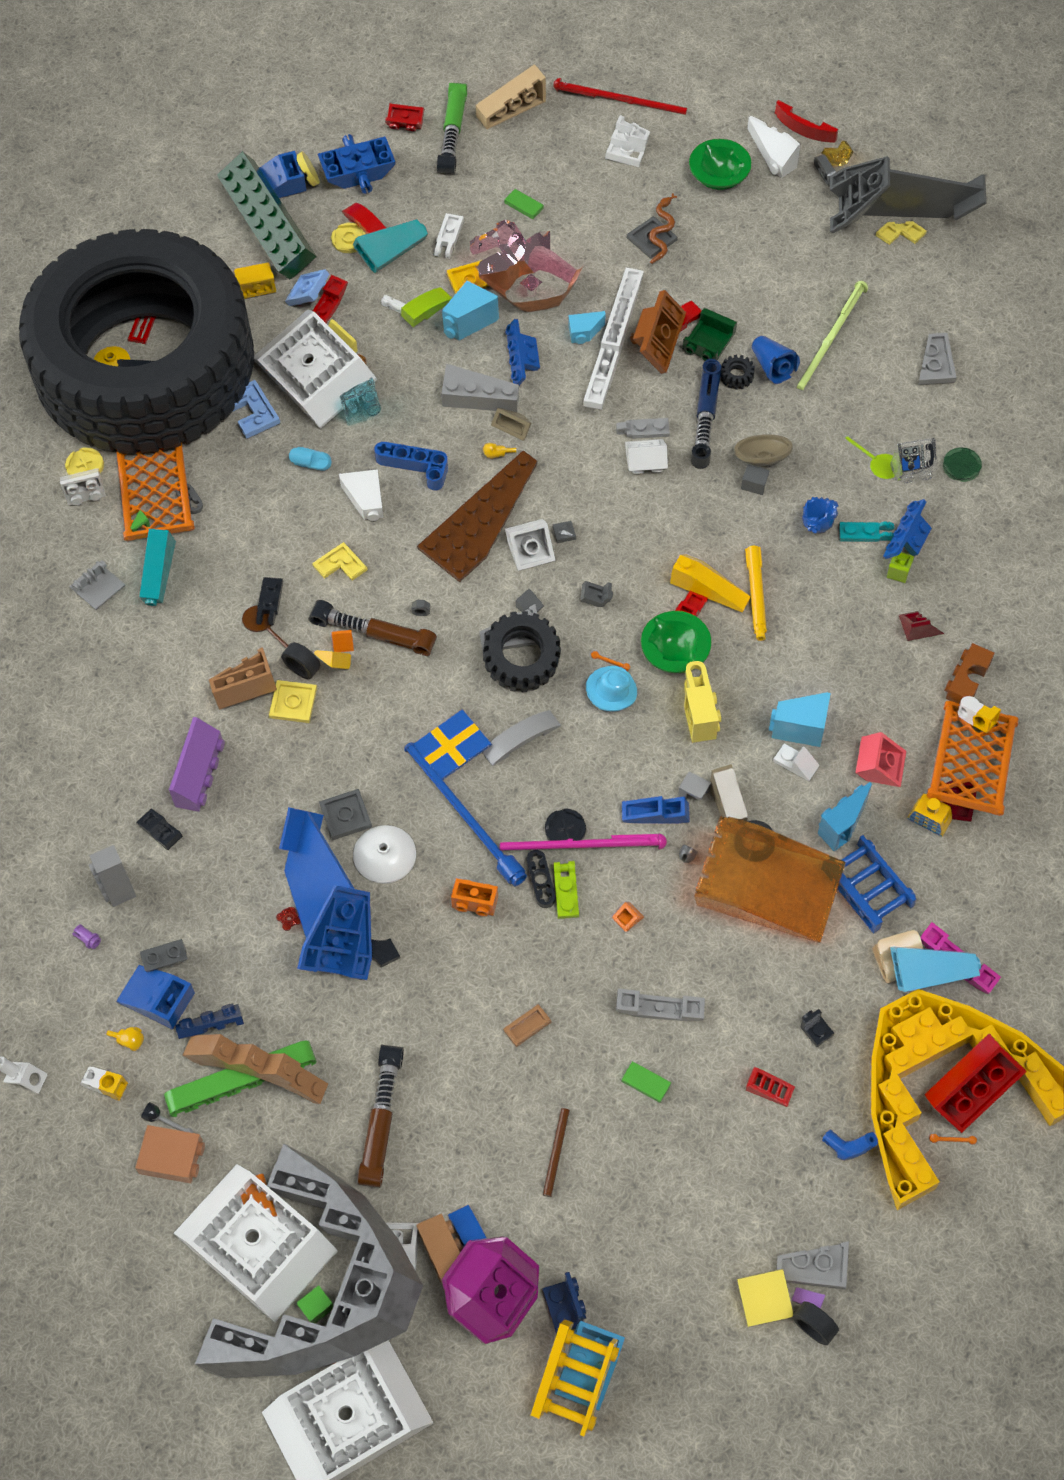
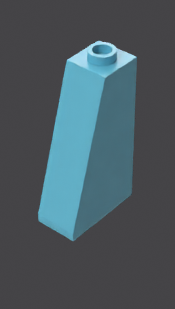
M898 946L890 947L898 990L903 992L980 976L981 963L976 954Z

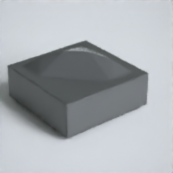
M572 521L552 524L557 543L576 540Z

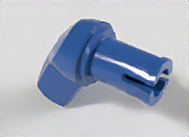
M830 1129L822 1139L824 1143L837 1152V1157L844 1161L859 1157L878 1144V1139L874 1132L867 1133L855 1140L844 1141Z

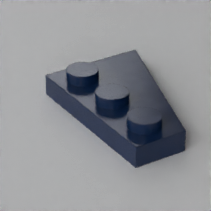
M231 1003L221 1007V1010L215 1012L211 1010L200 1014V1017L194 1019H182L175 1026L178 1038L182 1039L204 1034L211 1027L221 1030L225 1029L229 1023L236 1022L238 1026L243 1025L244 1022L239 1004L234 1005Z

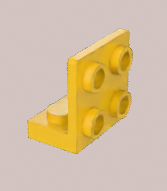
M269 262L234 269L235 277L240 284L244 299L276 292L274 276Z

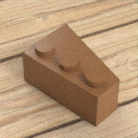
M263 647L258 649V653L251 658H243L241 660L242 663L233 669L229 667L209 679L219 710L277 690Z

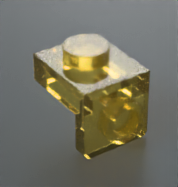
M842 141L838 148H824L821 154L827 157L832 166H843L849 161L853 150L847 141Z

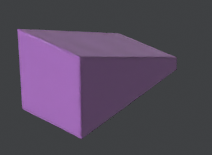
M796 1287L791 1301L800 1305L807 1301L821 1309L825 1295Z

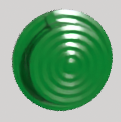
M728 139L705 141L692 151L689 158V167L693 176L703 185L714 190H726L741 183L749 175L752 163L748 151L742 145Z
M668 611L655 616L646 624L641 635V648L646 659L654 667L669 673H685L687 664L693 661L704 663L711 650V634L707 626L698 617L683 611Z

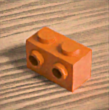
M456 878L451 895L452 908L460 912H476L480 916H494L498 901V887Z

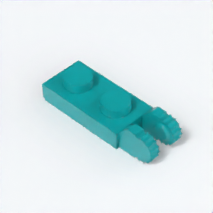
M887 521L881 523L840 522V542L891 541L894 536L892 532L880 533L879 530L892 531L895 529L894 523Z

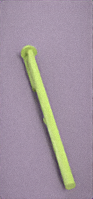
M858 281L855 283L853 293L798 383V389L804 390L862 292L866 293L868 291L866 282Z

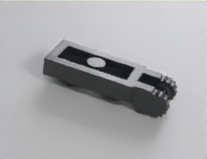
M263 577L257 608V624H262L264 614H269V625H274L280 606L283 578Z

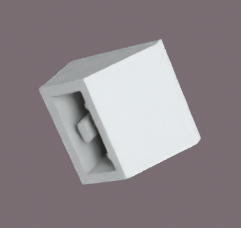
M99 468L60 477V484L68 505H80L88 500L97 501L101 497L106 496Z

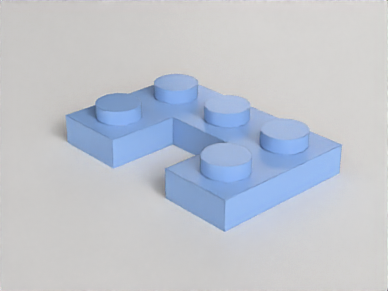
M256 380L249 382L239 403H234L235 408L233 410L235 411L248 405L253 413L237 421L246 439L280 424L278 415Z

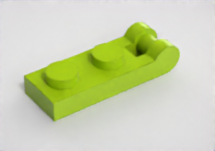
M568 861L565 864L553 862L558 919L579 918L575 861ZM561 872H569V876L561 877Z

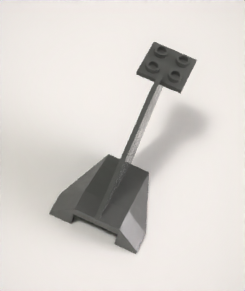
M888 156L845 167L830 176V191L839 197V213L830 218V232L832 234L853 224L862 216L949 218L954 215V219L958 220L987 204L984 174L968 183L903 172L890 169V158Z

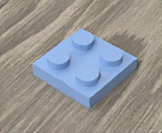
M326 269L300 275L285 302L289 306L315 301L330 274Z

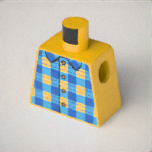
M923 793L914 804L907 819L943 837L952 821L951 807L936 798L929 799L927 794Z

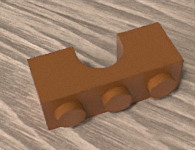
M974 643L971 644L969 650L965 649L960 659L963 661L962 664H957L953 672L954 680H949L944 690L948 692L946 699L960 704L962 698L966 696L974 697L979 684L970 680L968 675L978 674L984 677L995 652Z

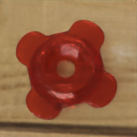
M288 907L276 916L277 921L282 923V928L285 931L291 930V927L301 924L294 907Z

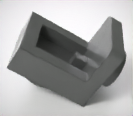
M585 581L582 584L581 602L603 607L612 600V583L607 582L604 586Z

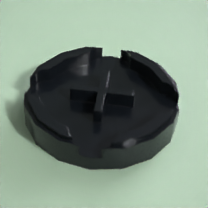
M565 808L552 812L545 823V835L549 841L568 839L580 841L584 839L586 834L584 818L572 809Z

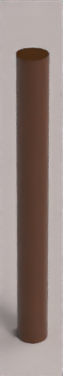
M561 1108L543 1191V1196L552 1197L570 1112L566 1108Z

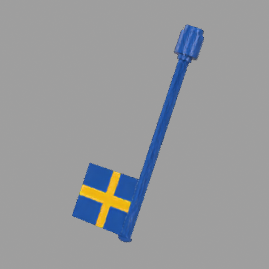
M462 709L417 742L406 744L404 751L411 755L498 860L497 870L509 884L516 887L527 878L525 869L513 855L507 856L500 851L499 847L443 781L492 745Z

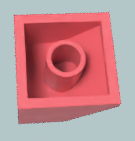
M882 732L861 737L855 773L866 781L901 787L906 750Z

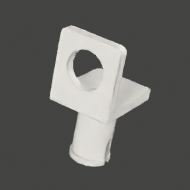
M0 1057V1071L6 1074L4 1083L20 1084L34 1093L40 1092L47 1073L30 1063H12L5 1057ZM33 1073L39 1076V1081L35 1086L31 1085L29 1081Z

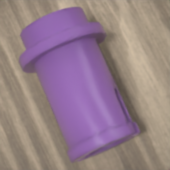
M81 924L74 929L73 936L84 942L88 949H95L100 944L101 939L97 933L93 934Z

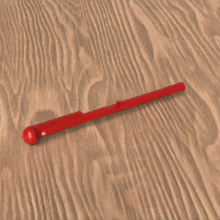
M557 78L553 83L554 89L558 92L563 90L684 115L687 113V108L566 83L562 82V78Z

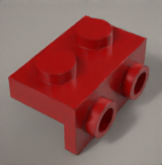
M389 103L388 116L385 117V122L391 129L404 127L408 131L415 132L416 129L421 130L425 109L424 107Z

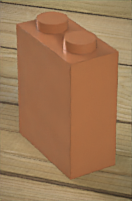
M147 1125L135 1169L141 1175L191 1184L193 1177L196 1178L198 1175L199 1164H197V1160L204 1153L205 1143L202 1142L200 1134Z

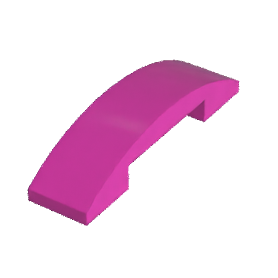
M933 922L929 924L920 936L921 942L926 949L964 952L947 939L949 935ZM982 964L979 970L980 976L964 980L978 990L989 994L1001 976L986 964Z

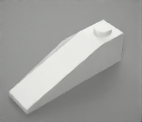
M750 116L747 129L772 174H777L780 178H783L795 170L798 164L800 144L785 132L781 134L777 131V128H769L765 122Z

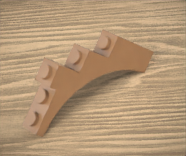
M221 1034L191 1036L183 1053L184 1057L196 1064L226 1068L263 1079L298 1094L315 1104H321L328 1083L300 1067L301 1063L285 1053L268 1054L254 1044H236Z

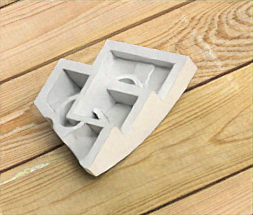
M620 115L616 122L605 159L639 167L650 131L634 122L630 124L624 121V117ZM633 152L640 153L638 159L630 157Z

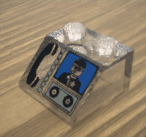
M935 438L897 444L890 463L896 483L903 482L907 484L913 480L922 479L925 481L934 477L937 469Z

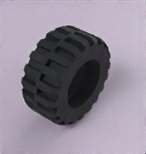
M514 611L510 612V617L506 615L499 617V622L495 621L491 625V630H488L485 636L483 661L485 662L486 671L491 673L490 677L494 681H499L501 687L510 686V691H516V688H521V692H528V688L532 687L533 690H536L541 683L545 685L549 682V678L554 676L561 654L560 638L556 636V629L554 626L549 627V621L546 618L541 620L539 619V614L533 613V616L528 615V611H522V614H517ZM516 637L529 638L539 646L541 656L532 665L517 666L510 663L504 657V644Z

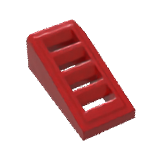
M754 1067L745 1091L788 1107L795 1086L762 1069ZM757 1077L761 1078L759 1086L755 1085ZM769 1081L768 1089H763L765 1082ZM774 1084L779 1085L775 1095L771 1093ZM784 1087L787 1090L784 1098L782 1099L779 1096L781 1094L782 1088Z

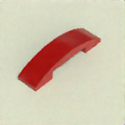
M780 100L776 102V116L792 131L816 141L830 143L837 141L839 129L825 122L818 126L792 113V106Z
M354 203L342 210V213L352 223L355 222L366 234L386 228L369 209L359 203Z
M334 275L330 276L323 287L324 293L312 310L326 324L338 308L348 285V281Z

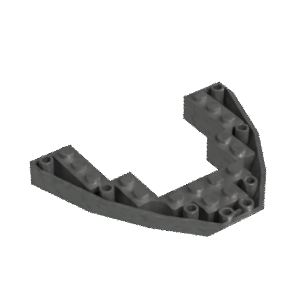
M283 1144L267 1186L280 1197L325 1209L319 1226L328 1234L358 1243L326 1327L283 1315L276 1336L272 1337L213 1318L195 1365L205 1372L223 1378L297 1375L355 1357L407 1331L423 1288V1284L399 1239L367 1198L313 1158Z

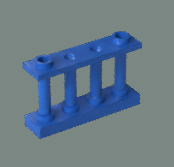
M862 835L859 837L857 844L860 848L839 862H833L828 857L822 862L821 870L874 934L880 930L884 916L904 903L910 909L913 908L916 902V895L911 888L905 886L880 856L873 842L869 839L867 840ZM863 855H866L873 863L852 878H847L842 873L843 868ZM879 870L886 880L864 895L860 894L856 890L855 885ZM892 886L899 896L879 910H873L869 905V901Z

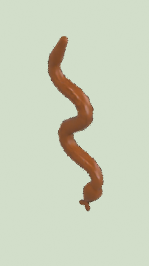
M672 193L671 197L662 198L656 207L657 214L668 221V224L653 228L649 233L650 241L662 249L650 261L651 264L663 258L668 251L667 245L658 239L656 235L668 232L674 228L675 220L673 216L662 210L663 207L671 204L673 198H677V196H674V193Z

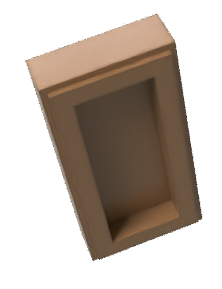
M538 1004L506 1026L503 1031L512 1043L518 1047L552 1023V1021Z

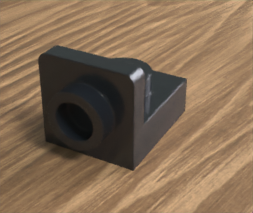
M820 1009L815 1012L812 1010L807 1012L802 1017L800 1026L816 1047L835 1034L821 1017L822 1012Z

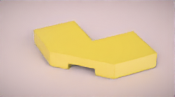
M906 221L901 224L887 222L876 232L875 236L889 245L900 235L916 244L927 233V230L913 221Z

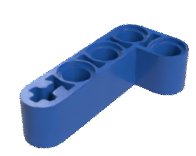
M379 442L375 445V459L379 465L426 473L427 486L433 491L440 490L444 486L448 472L446 453L390 442Z

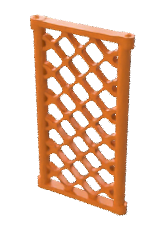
M182 442L181 446L176 447L175 451L171 454L162 452L163 448H159V452H156L152 457H147L141 451H137V456L131 461L125 459L127 454L119 453L116 449L125 527L123 536L125 541L147 538L149 529L169 530L170 533L192 531L195 529L194 521L191 519ZM162 455L166 459L162 463H157L154 461L157 456ZM140 458L147 460L143 466H138L135 463ZM169 461L177 462V466L172 469L165 467ZM150 464L157 466L154 472H149L145 469ZM135 467L139 471L132 476L127 474L126 470ZM160 470L168 472L164 478L156 476ZM141 473L149 475L145 481L136 479ZM170 476L179 478V481L174 484L166 482ZM152 479H156L157 481H159V483L155 487H151L147 484ZM133 482L140 484L135 491L128 489V485ZM162 485L170 487L166 493L158 491ZM143 488L151 491L145 497L138 494ZM172 491H180L181 496L176 499L168 497ZM153 494L161 496L156 503L149 500ZM138 497L142 501L137 506L130 504V500ZM164 500L172 503L166 509L159 506ZM145 503L153 506L148 512L140 509ZM174 506L182 507L183 510L177 515L170 512ZM156 509L163 512L158 518L151 515ZM140 510L147 518L155 521L150 527L142 525L140 528L144 530L133 532L130 528L134 521L131 519V516ZM166 515L174 518L169 524L161 521ZM177 521H180V522L183 523V524L174 525ZM158 524L164 526V527L155 528L156 525H158Z
M946 701L931 787L928 788L927 798H936L942 802L1002 816L1005 810L1003 802L1015 727L1018 726L1019 719L1016 716L1000 713L995 724L996 727L991 728L988 733L984 731L978 733L972 728L975 726L959 717L958 710L960 704ZM960 721L964 726L957 728L951 723ZM968 730L973 736L965 737L961 732ZM1001 731L1006 736L999 738L993 732ZM949 735H958L962 740L955 742L949 738ZM989 735L993 741L986 742L982 736ZM976 739L982 745L976 747L970 741ZM966 744L970 750L963 751L959 745ZM997 744L1003 748V751H995L991 746ZM953 748L959 754L952 756L946 752V749ZM987 749L991 754L984 756L979 750ZM974 753L980 759L973 761L967 755ZM964 758L968 764L960 765L956 759ZM995 758L1001 762V765L994 766L988 760ZM950 762L953 763L956 768L949 770L947 767L943 766V764ZM984 763L988 769L981 770L977 764ZM971 767L977 773L970 775L965 769ZM961 772L966 778L957 779L953 774ZM992 772L999 776V779L991 780L986 774ZM941 777H950L953 783L946 784L941 780ZM982 777L987 783L978 784L974 779ZM970 782L974 788L967 789L963 783ZM957 786L963 792L955 794L950 788ZM991 787L996 790V793L988 794L984 788ZM978 791L984 797L976 799L971 793Z

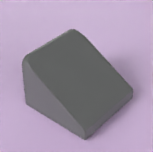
M530 589L526 590L516 600V608L521 612L529 609L534 604L536 605L537 612L544 607Z

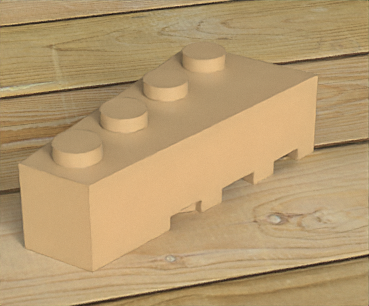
M534 64L476 104V117L486 129H489L546 102V77Z

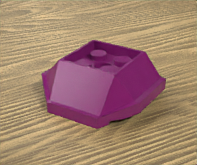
M504 1236L469 1240L442 1278L448 1314L484 1344L511 1337L538 1298L539 1265L509 1238ZM498 1285V1293L495 1295L494 1290Z

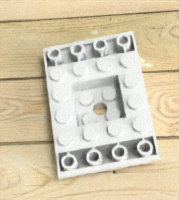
M311 310L305 311L254 355V361L320 429L377 380L362 359ZM313 357L314 359L311 363H305L307 358Z
M238 1164L234 1166L174 1232L175 1236L274 1323L277 1322L338 1252L317 1228L254 1174ZM252 1183L257 1186L259 1193L263 1191L266 1194L268 1201H273L277 1213L276 1217L271 1215L270 1208L264 1209L262 1202L258 1204L252 1194H250V1199L243 1205L241 1195L243 1193L247 1194L246 1190ZM252 1231L259 1233V1238L254 1243L247 1241V1235Z
M389 1340L355 1357L336 1362L280 1395L262 1412L296 1480H340L433 1424L428 1411ZM345 1407L352 1409V1417L349 1420L340 1419L339 1412Z

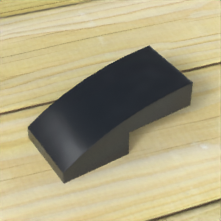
M152 808L136 822L166 850H169L183 837L179 830L170 825L162 815Z

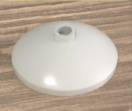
M388 825L377 826L363 833L357 840L353 850V860L358 872L367 880L380 884L392 883L402 879L411 871L416 860V847L412 838L402 829ZM381 847H387L385 851L380 850Z

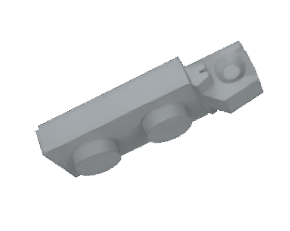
M668 418L627 420L626 422L616 423V433L618 435L627 434V437L631 439L669 437Z

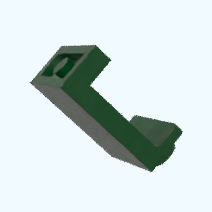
M703 308L699 322L689 337L685 336L683 339V349L690 355L700 356L704 361L708 359L718 360L735 335L737 322L707 308Z

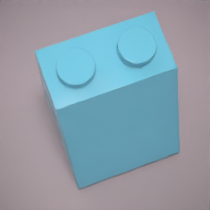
M466 281L442 310L445 335L451 339L461 340L496 322L499 319L498 296Z
M826 692L778 702L777 709L772 710L769 731H773L772 738L820 747L831 693Z

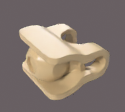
M911 930L879 940L874 945L873 953L886 983L896 981L890 947L923 949L917 931Z

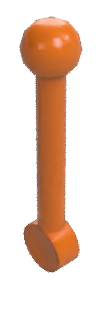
M593 651L591 653V657L593 659L598 658L605 662L622 667L626 671L630 669V665L628 663L622 664L612 659L603 657L599 655L597 651Z
M931 1134L929 1137L932 1143L937 1141L969 1142L972 1145L977 1143L975 1136H970L969 1138L938 1137L936 1134Z

